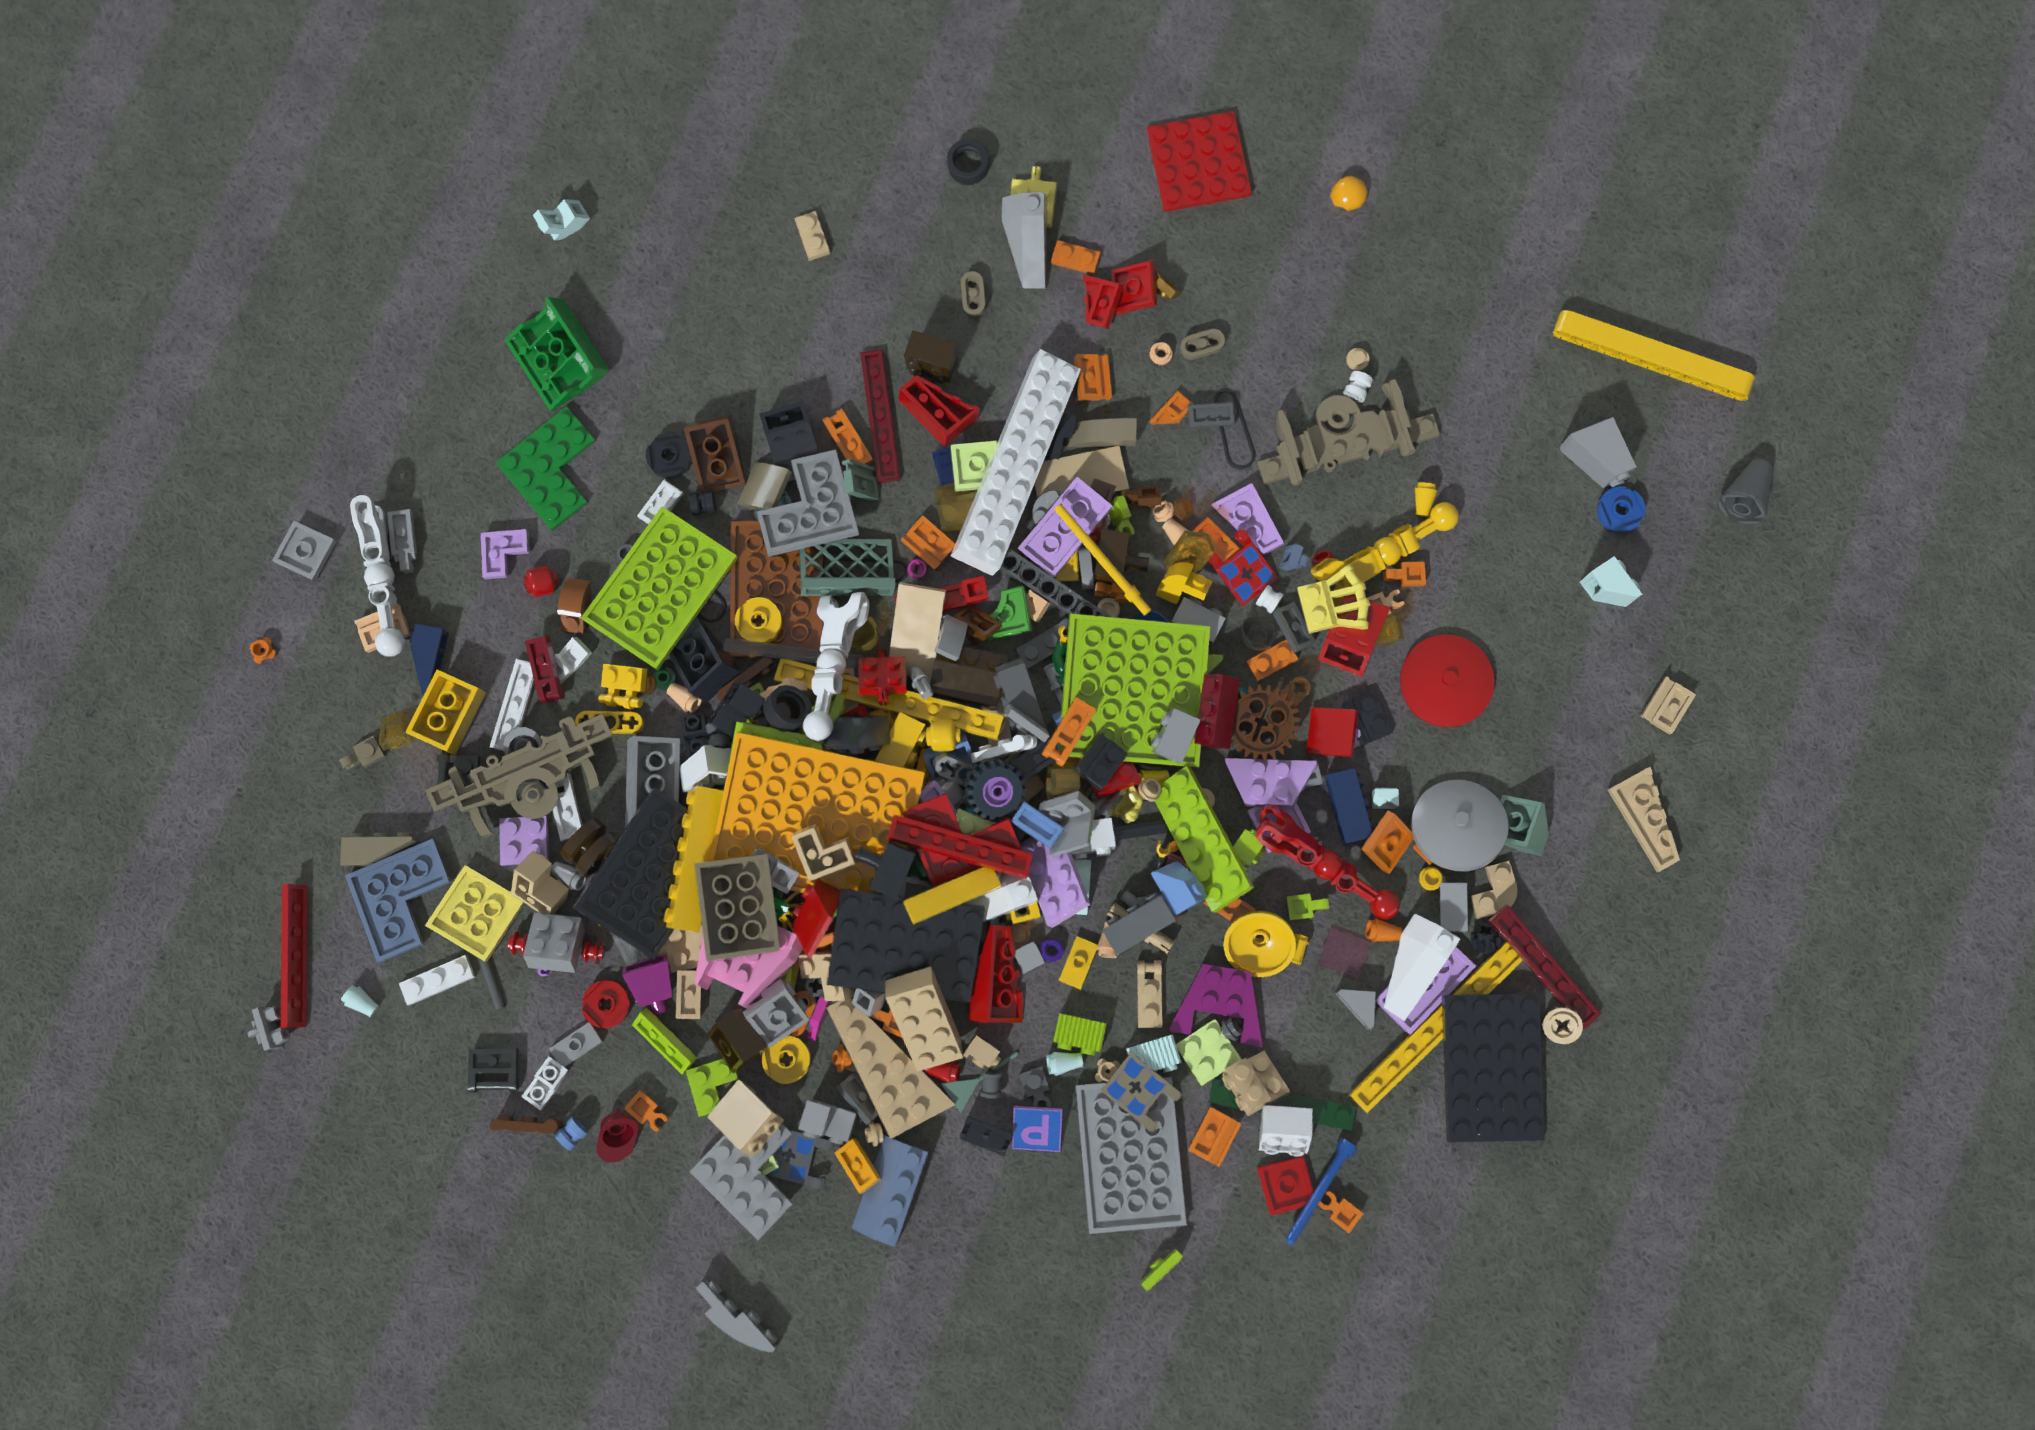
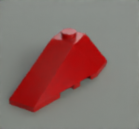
M990 925L973 981L971 1000L968 1007V1020L986 1023H1022L1024 998L1023 992L1019 991L1017 978L1020 977L1019 970L1015 969L1013 957L1016 953L1011 926Z

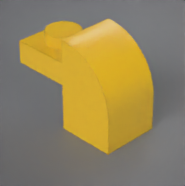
M1187 562L1176 563L1168 568L1159 585L1156 596L1177 605L1182 593L1185 592L1204 601L1213 581L1205 578L1203 575L1192 572L1194 564Z

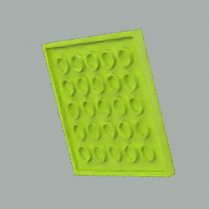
M1069 614L1061 720L1075 697L1097 709L1069 757L1082 758L1100 733H1104L1107 739H1111L1128 753L1124 761L1199 767L1201 745L1194 744L1195 734L1182 764H1177L1152 753L1154 747L1151 746L1155 734H1160L1163 726L1160 722L1165 711L1169 712L1170 709L1175 708L1198 718L1204 674H1207L1210 626ZM1059 743L1058 751L1062 752L1065 746Z

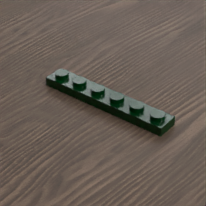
M1212 1079L1208 1103L1239 1109L1233 1091L1226 1088L1223 1080ZM1288 1094L1268 1105L1312 1109V1123L1350 1131L1353 1128L1356 1110L1355 1106Z

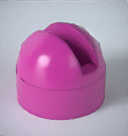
M919 559L913 560L909 563L907 572L912 578H921L926 573V565ZM918 564L920 566L917 570L916 575H914L913 570L915 568V565Z

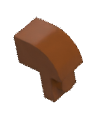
M568 578L564 583L558 602V614L561 615V631L584 634L586 631V622L581 617L591 602V581Z

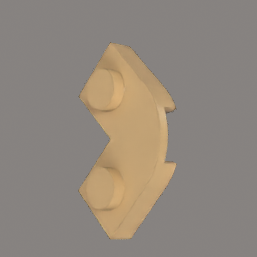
M1510 861L1485 867L1492 890L1469 896L1476 919L1494 915L1505 905L1511 907L1515 902L1517 884Z

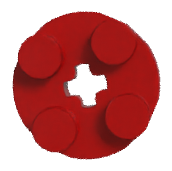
M608 980L592 984L585 991L582 999V1012L585 1019L593 1026L600 1028L618 1026L626 1019L631 1008V1001L627 990L621 984ZM602 999H611L612 1002L610 1005L612 1007L610 1010L601 1009L603 1003L601 1002Z

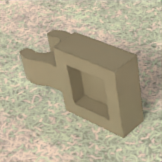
M371 736L353 746L354 754L347 755L339 761L343 768L350 770L360 763L364 768H367L386 756L376 737Z

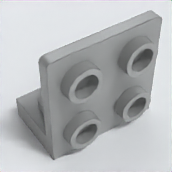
M1077 791L1040 803L1039 811L1064 827V831L1053 847L1049 848V855L1054 857L1090 845L1095 805L1082 793Z

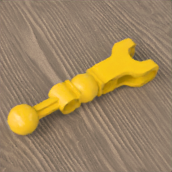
M1449 502L1436 504L1431 509L1430 518L1413 528L1411 525L1401 526L1388 534V537L1380 538L1373 547L1369 546L1344 561L1327 558L1311 569V574L1314 579L1326 580L1337 574L1345 566L1351 564L1354 568V573L1364 583L1386 569V566L1395 564L1401 556L1405 557L1418 550L1421 546L1418 540L1436 529L1439 531L1453 529L1458 523L1459 512ZM1345 576L1335 583L1334 591L1351 587L1352 584ZM1343 597L1333 599L1334 607L1340 606Z

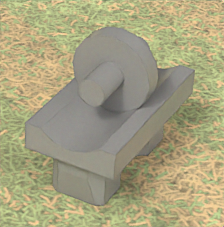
M281 1006L253 1009L252 1013L255 1021H252L254 1030L247 1033L248 1037H256L258 1044H262L264 1051L284 1047L283 1043L290 1039V1034L287 1028H278L276 1020L281 1019Z

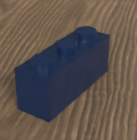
M1353 768L1328 774L1325 777V782L1342 845L1367 840L1374 832L1375 826L1373 820L1368 818L1366 811L1369 809L1367 797L1362 796L1360 787H1363L1360 773L1356 774V770Z

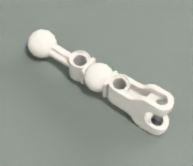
M359 495L352 499L350 508L352 521L359 537L361 554L366 560L364 566L367 568L364 572V579L370 591L369 600L378 610L381 631L375 637V646L381 655L394 657L405 648V638L398 629H395L392 609L397 603V598L393 593L395 588L392 586L394 572L389 562L387 518L385 511L379 506H375L368 496ZM363 502L367 503V508L361 514L358 510L359 505ZM379 551V555L372 559L373 553ZM387 594L386 599L379 603L380 597Z
M864 592L853 593L848 603L840 608L832 594L822 595L819 600L817 614L824 622L821 636V654L817 659V669H815V675L812 678V690L817 695L814 712L809 713L803 722V730L806 736L812 740H824L833 730V721L828 715L831 697L833 694H840L842 691V674L846 668L845 659L848 658L854 632L868 618L869 600Z

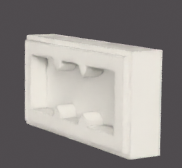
M663 480L637 517L649 524L662 506L671 512L683 496V492L666 480Z

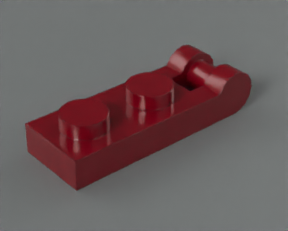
M550 636L525 640L539 701L547 703L551 699H564L565 690L560 683ZM547 683L550 684L551 690L547 689Z

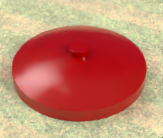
M1437 635L1418 643L1406 656L1400 671V690L1408 708L1424 722L1438 727H1457L1472 721L1485 710L1494 691V673L1485 653L1473 642L1456 635Z

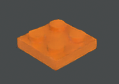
M1387 811L1361 850L1382 871L1390 875L1414 838L1411 830L1396 814Z

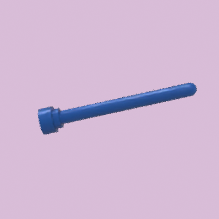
M1340 1138L1338 1141L1335 1158L1286 1237L1288 1244L1292 1245L1296 1242L1344 1160H1348L1349 1157H1353L1357 1147L1347 1140Z

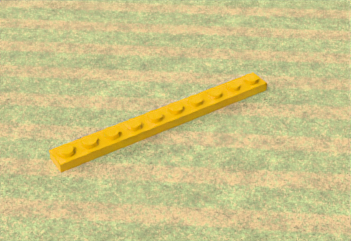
M781 658L774 680L775 682L782 683L784 679L795 678L796 681L806 682L807 690L810 691L812 690V678L817 667ZM842 674L843 681L840 694L845 696L844 700L896 714L901 712L911 718L930 723L933 721L952 720L956 728H960L961 731L995 740L999 739L1005 719L1002 715L930 696L927 699H923L920 694L910 691L903 694L889 695L888 704L884 706V700H882L883 706H880L878 704V696L859 695V678Z
M1505 941L1451 995L1489 994L1523 960ZM1442 1003L1349 1093V1096L1364 1112L1368 1113L1443 1039Z

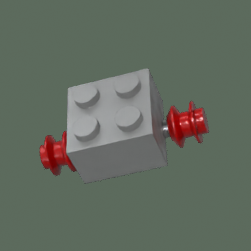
M534 913L529 933H525L524 937H520L519 932L516 931L513 936L509 937L508 949L511 950L512 955H516L517 951H521L528 968L575 973L580 955H582L585 963H588L590 959H594L595 964H598L605 956V946L602 945L601 940L596 945H593L591 940L588 939L582 945L586 929L580 917Z

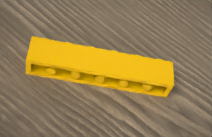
M695 786L687 794L686 804H689L688 813L684 814L682 820V828L685 829L677 847L680 855L679 861H675L673 874L676 877L674 884H671L669 889L671 903L670 908H667L665 911L664 922H667L666 928L700 932L701 913L694 864L709 862L724 792L722 790Z

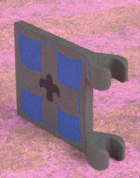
M790 1130L793 1134L774 1153L780 1167L768 1173L767 1176L817 1189L823 1188L825 1179L809 1175L815 1147L831 1150L834 1143L826 1138L814 1139L804 1136L803 1133Z

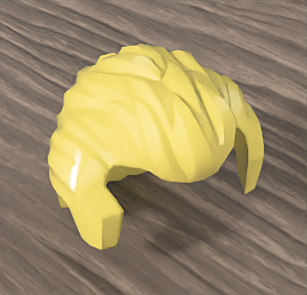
M1135 786L1126 789L1127 792L1112 813V817H1120L1125 823L1134 822L1138 818L1144 798Z

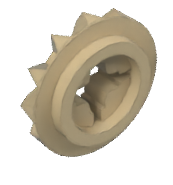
M1556 1007L1554 1010L1548 1011L1543 1019V1030L1551 1041L1558 1044H1569L1580 1037L1583 1023L1576 1011L1570 1010L1568 1007ZM1569 1019V1021L1567 1022V1029L1562 1027L1561 1029L1557 1030V1020L1564 1022L1565 1020L1567 1021Z

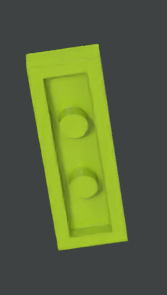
M647 1008L642 1010L633 1022L632 1026L681 1074H684L697 1058Z

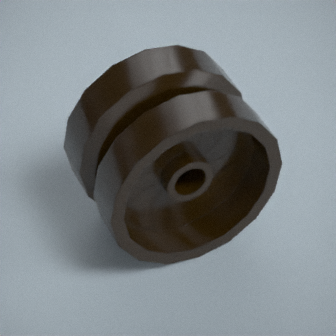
M593 818L582 825L565 843L560 853L569 864L577 863L575 869L584 878H589L596 873L618 840V837L613 832L605 833L606 826L597 818Z

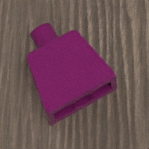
M667 953L657 956L654 960L650 958L624 966L623 978L638 1005L643 1007L650 1004L654 1015L667 1011L664 1000L672 997Z

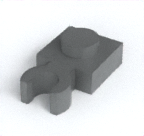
M1042 1066L1019 1074L1026 1096L1034 1095L1033 1107H1038V1102L1044 1100L1047 1103V1107L1050 1108L1051 1101L1043 1093L1050 1089Z

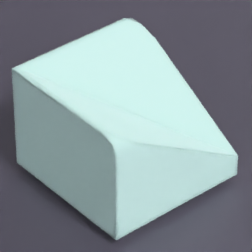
M1375 788L1371 792L1372 808L1396 809L1399 807V789Z

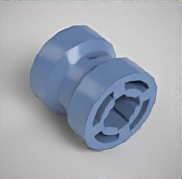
M572 1116L566 1122V1126L558 1129L554 1136L563 1147L571 1151L576 1146V1142L579 1139H584L589 1132L578 1119Z

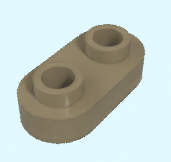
M970 271L961 278L963 310L970 317H978L985 311L983 278L979 273ZM971 282L976 283L974 288H970L968 285ZM972 304H977L978 308L971 309L970 306Z
M1209 329L1189 335L1182 340L1180 352L1188 360H1195L1218 353L1224 347L1225 336L1218 329ZM1212 339L1216 340L1217 344L1211 345L1209 341ZM1189 346H1193L1196 350L1194 352H1190L1187 348Z

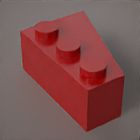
M917 375L899 389L898 401L944 447L949 445L978 420L980 408L966 404L961 401V398L947 394L942 391V388Z

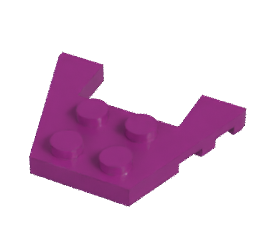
M1202 963L1169 1027V1031L1191 1035L1195 1010L1243 1018L1240 1043L1262 1047L1251 972Z

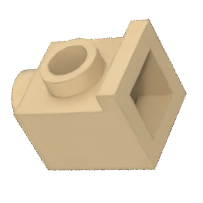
M977 1035L963 1054L966 1058L969 1055L973 1056L971 1061L983 1069L986 1065L993 1071L1002 1059L998 1056L1000 1054L999 1050Z

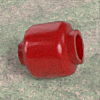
M547 565L528 569L526 576H523L526 592L534 598L553 594L555 592V585L559 584L556 571L551 572Z

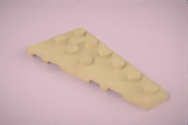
M851 998L827 1007L890 1139L955 1105L922 1070L917 1072L913 1061L864 1012L852 1004L853 1000Z

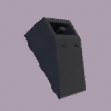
M804 401L759 414L775 466L789 469L792 472L787 483L796 481L791 460L819 454Z

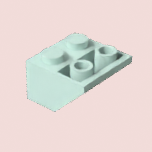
M1615 556L1591 571L1580 581L1592 600L1626 607L1642 595L1639 584L1629 577L1626 573L1625 565L1620 560H1617Z

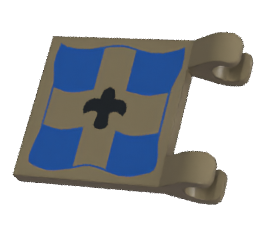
M1133 1053L1127 1056L1101 1089L1105 1095L1139 1121L1150 1132L1157 1128V1124L1145 1113L1159 1095L1164 1091L1174 1101H1178L1182 1095Z

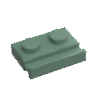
M851 459L842 461V465L846 466V471H843V485L846 494L868 501L879 500L876 477H873L875 468Z

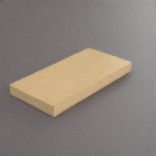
M1120 446L1062 457L1059 460L1043 461L1034 483L1037 498L1048 491L1059 490L1065 492L1076 477L1089 487L1093 478L1116 486L1113 494L1121 493L1125 489L1129 490Z
M900 582L889 657H905V669L908 677V673H911L910 669L914 666H919L931 681L937 654L934 651L939 640L938 634L941 629L946 590Z

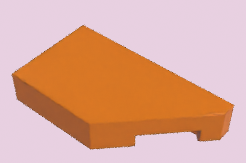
M1177 390L1150 420V423L1152 425L1180 423L1188 414L1187 405L1193 403Z

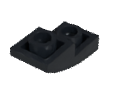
M1064 414L1061 417L1045 456L1046 458L1059 460L1064 450L1063 438L1072 439L1073 434L1076 432L1077 416Z
M704 711L681 715L687 760L701 747L708 745L709 735L706 732L705 725L707 723Z

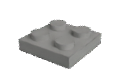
M293 521L272 561L310 580L316 581L337 541Z

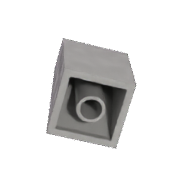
M1613 417L1571 433L1559 447L1562 453L1602 488L1607 486L1613 488L1624 484V480L1631 477L1630 473L1636 468V464Z

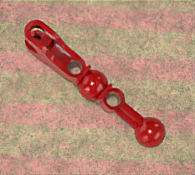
M1269 804L1261 809L1259 816L1261 825L1257 828L1256 838L1262 845L1272 852L1283 853L1299 864L1307 866L1309 870L1313 869L1319 878L1330 880V884H1335L1340 892H1355L1370 903V909L1377 918L1385 920L1397 915L1400 909V901L1394 892L1389 890L1377 891L1357 877V868L1354 865L1346 863L1344 859L1341 861L1340 856L1336 852L1324 850V845H1319L1314 837L1301 829L1295 820L1278 806ZM1266 814L1276 815L1277 821H1271L1266 817ZM1269 831L1272 837H1266L1263 832ZM1303 850H1310L1312 853H1306ZM1342 877H1350L1351 879L1346 880Z

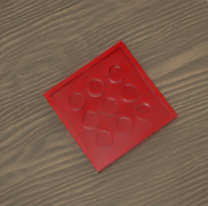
M1234 111L1147 127L1146 131L1163 212L1251 197L1252 192Z

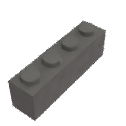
M1019 658L994 667L997 674L993 675L997 689L1002 688L1004 696L1000 697L1004 709L1008 704H1012L1047 730L1023 660ZM1008 718L1012 732L1016 731L1017 735L1032 734L1030 732L1028 734L1023 733L1016 727L1017 723Z

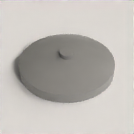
M1448 780L1426 790L1417 801L1411 819L1412 835L1423 855L1436 865L1454 871L1476 870L1492 862L1503 849L1509 829L1507 814L1499 799L1485 787L1466 780Z

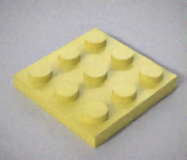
M464 865L425 926L487 962L525 903L512 895L510 891Z

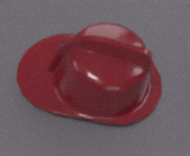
M616 1108L614 1113L604 1117L600 1124L596 1153L605 1162L613 1163L623 1160L632 1153L635 1146L639 1126L635 1120L631 1119L628 1114L621 1112L619 1108Z

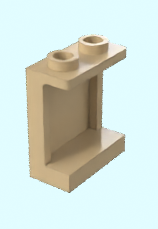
M739 1079L708 1115L712 1123L741 1152L750 1157H754L763 1148L766 1141L778 1130L780 1124L784 1121L781 1116L774 1113L756 1095V1091L751 1086Z

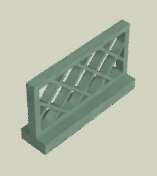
M840 539L815 545L814 547L820 552L813 558L805 553V548L800 549L801 596L830 594L832 596H851L857 592H864L866 596H893L895 578L893 572L892 539ZM831 546H837L843 552L834 558L826 550ZM854 546H860L866 552L857 558L849 550ZM876 546H886L887 554L880 558L872 550ZM822 554L831 561L825 569L815 562ZM845 554L854 561L848 569L839 562ZM868 554L877 561L871 569L862 562ZM811 565L821 572L817 577H806V570ZM836 565L844 573L840 577H832L828 571ZM859 565L867 573L863 577H856L851 571ZM882 565L888 571V577H879L874 571Z

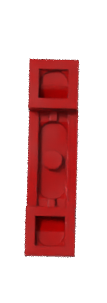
M985 576L962 580V583L937 588L946 590L943 612L963 608L989 599Z

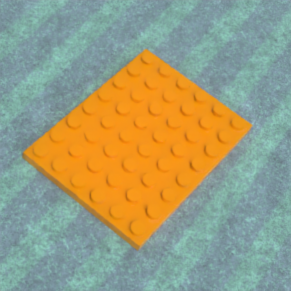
M737 731L709 862L752 856L756 847L759 846L800 873L790 890L803 893L808 884L813 885L815 879L809 881L791 837L794 832L817 823L825 845L848 837L855 856L860 846L878 854L884 853L889 841L887 836L893 815L903 817L901 811L918 804L925 772ZM860 861L817 878L839 890L845 888L880 893L870 889L876 873L875 867Z

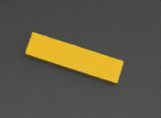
M983 867L909 898L903 903L914 925L996 890L1002 885L994 870Z

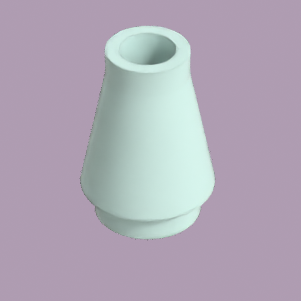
M351 985L341 998V1001L345 1003L344 1006L366 1014L369 1017L379 1007L360 986Z
M1052 1052L1051 1055L1046 1057L1049 1074H1055V1076L1083 1067L1081 1053Z

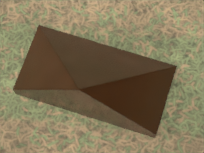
M973 605L966 606L953 616L967 623L965 636L973 646L984 641L1002 627L1001 622Z

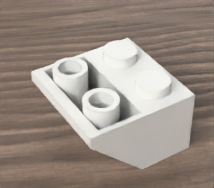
M1263 1105L1259 1151H1264L1267 1154L1285 1152L1292 1156L1307 1154L1312 1139V1109Z

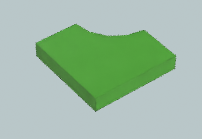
M1025 586L1001 590V601L998 608L989 616L1001 622L1002 627L987 638L988 641L1033 632Z

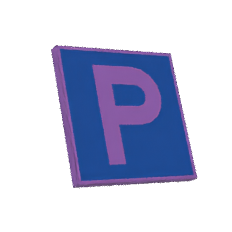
M1014 1106L1012 1149L1060 1152L1062 1109Z

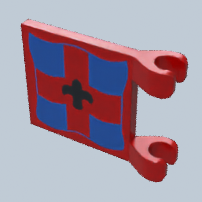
M1243 529L1238 530L1234 534V537L1243 548L1224 563L1216 552H1210L1205 556L1208 563L1216 570L1241 606L1247 604L1261 593L1267 585H1271L1278 579L1277 575L1251 541L1248 533Z

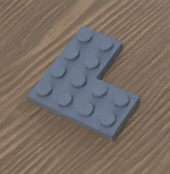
M430 839L345 875L377 963L384 962L424 945L408 901L452 883L436 839Z

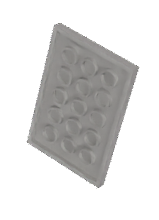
M1172 1077L1163 1078L1173 1086ZM1106 1083L1076 1085L1089 1234L1186 1225L1174 1100L1163 1091L1145 1114L1156 1122L1157 1128L1150 1132L1101 1091Z

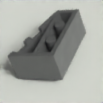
M1157 891L1146 898V904L1140 907L1139 903L1127 909L1128 914L1121 918L1117 915L1108 920L1109 926L1102 931L1116 955L1175 922L1186 914L1188 910L1175 916L1163 894L1160 895Z

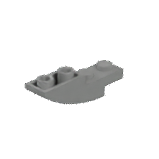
M706 1279L696 1287L697 1291L711 1305V1308L705 1315L723 1332L747 1346L762 1351L773 1352L779 1346L776 1343L778 1339L770 1329L764 1330L759 1324L761 1319L754 1311L751 1310L749 1312L745 1309L740 1315L736 1313L738 1308L730 1299L725 1300L721 1296L720 1292L722 1290L713 1280L709 1282Z

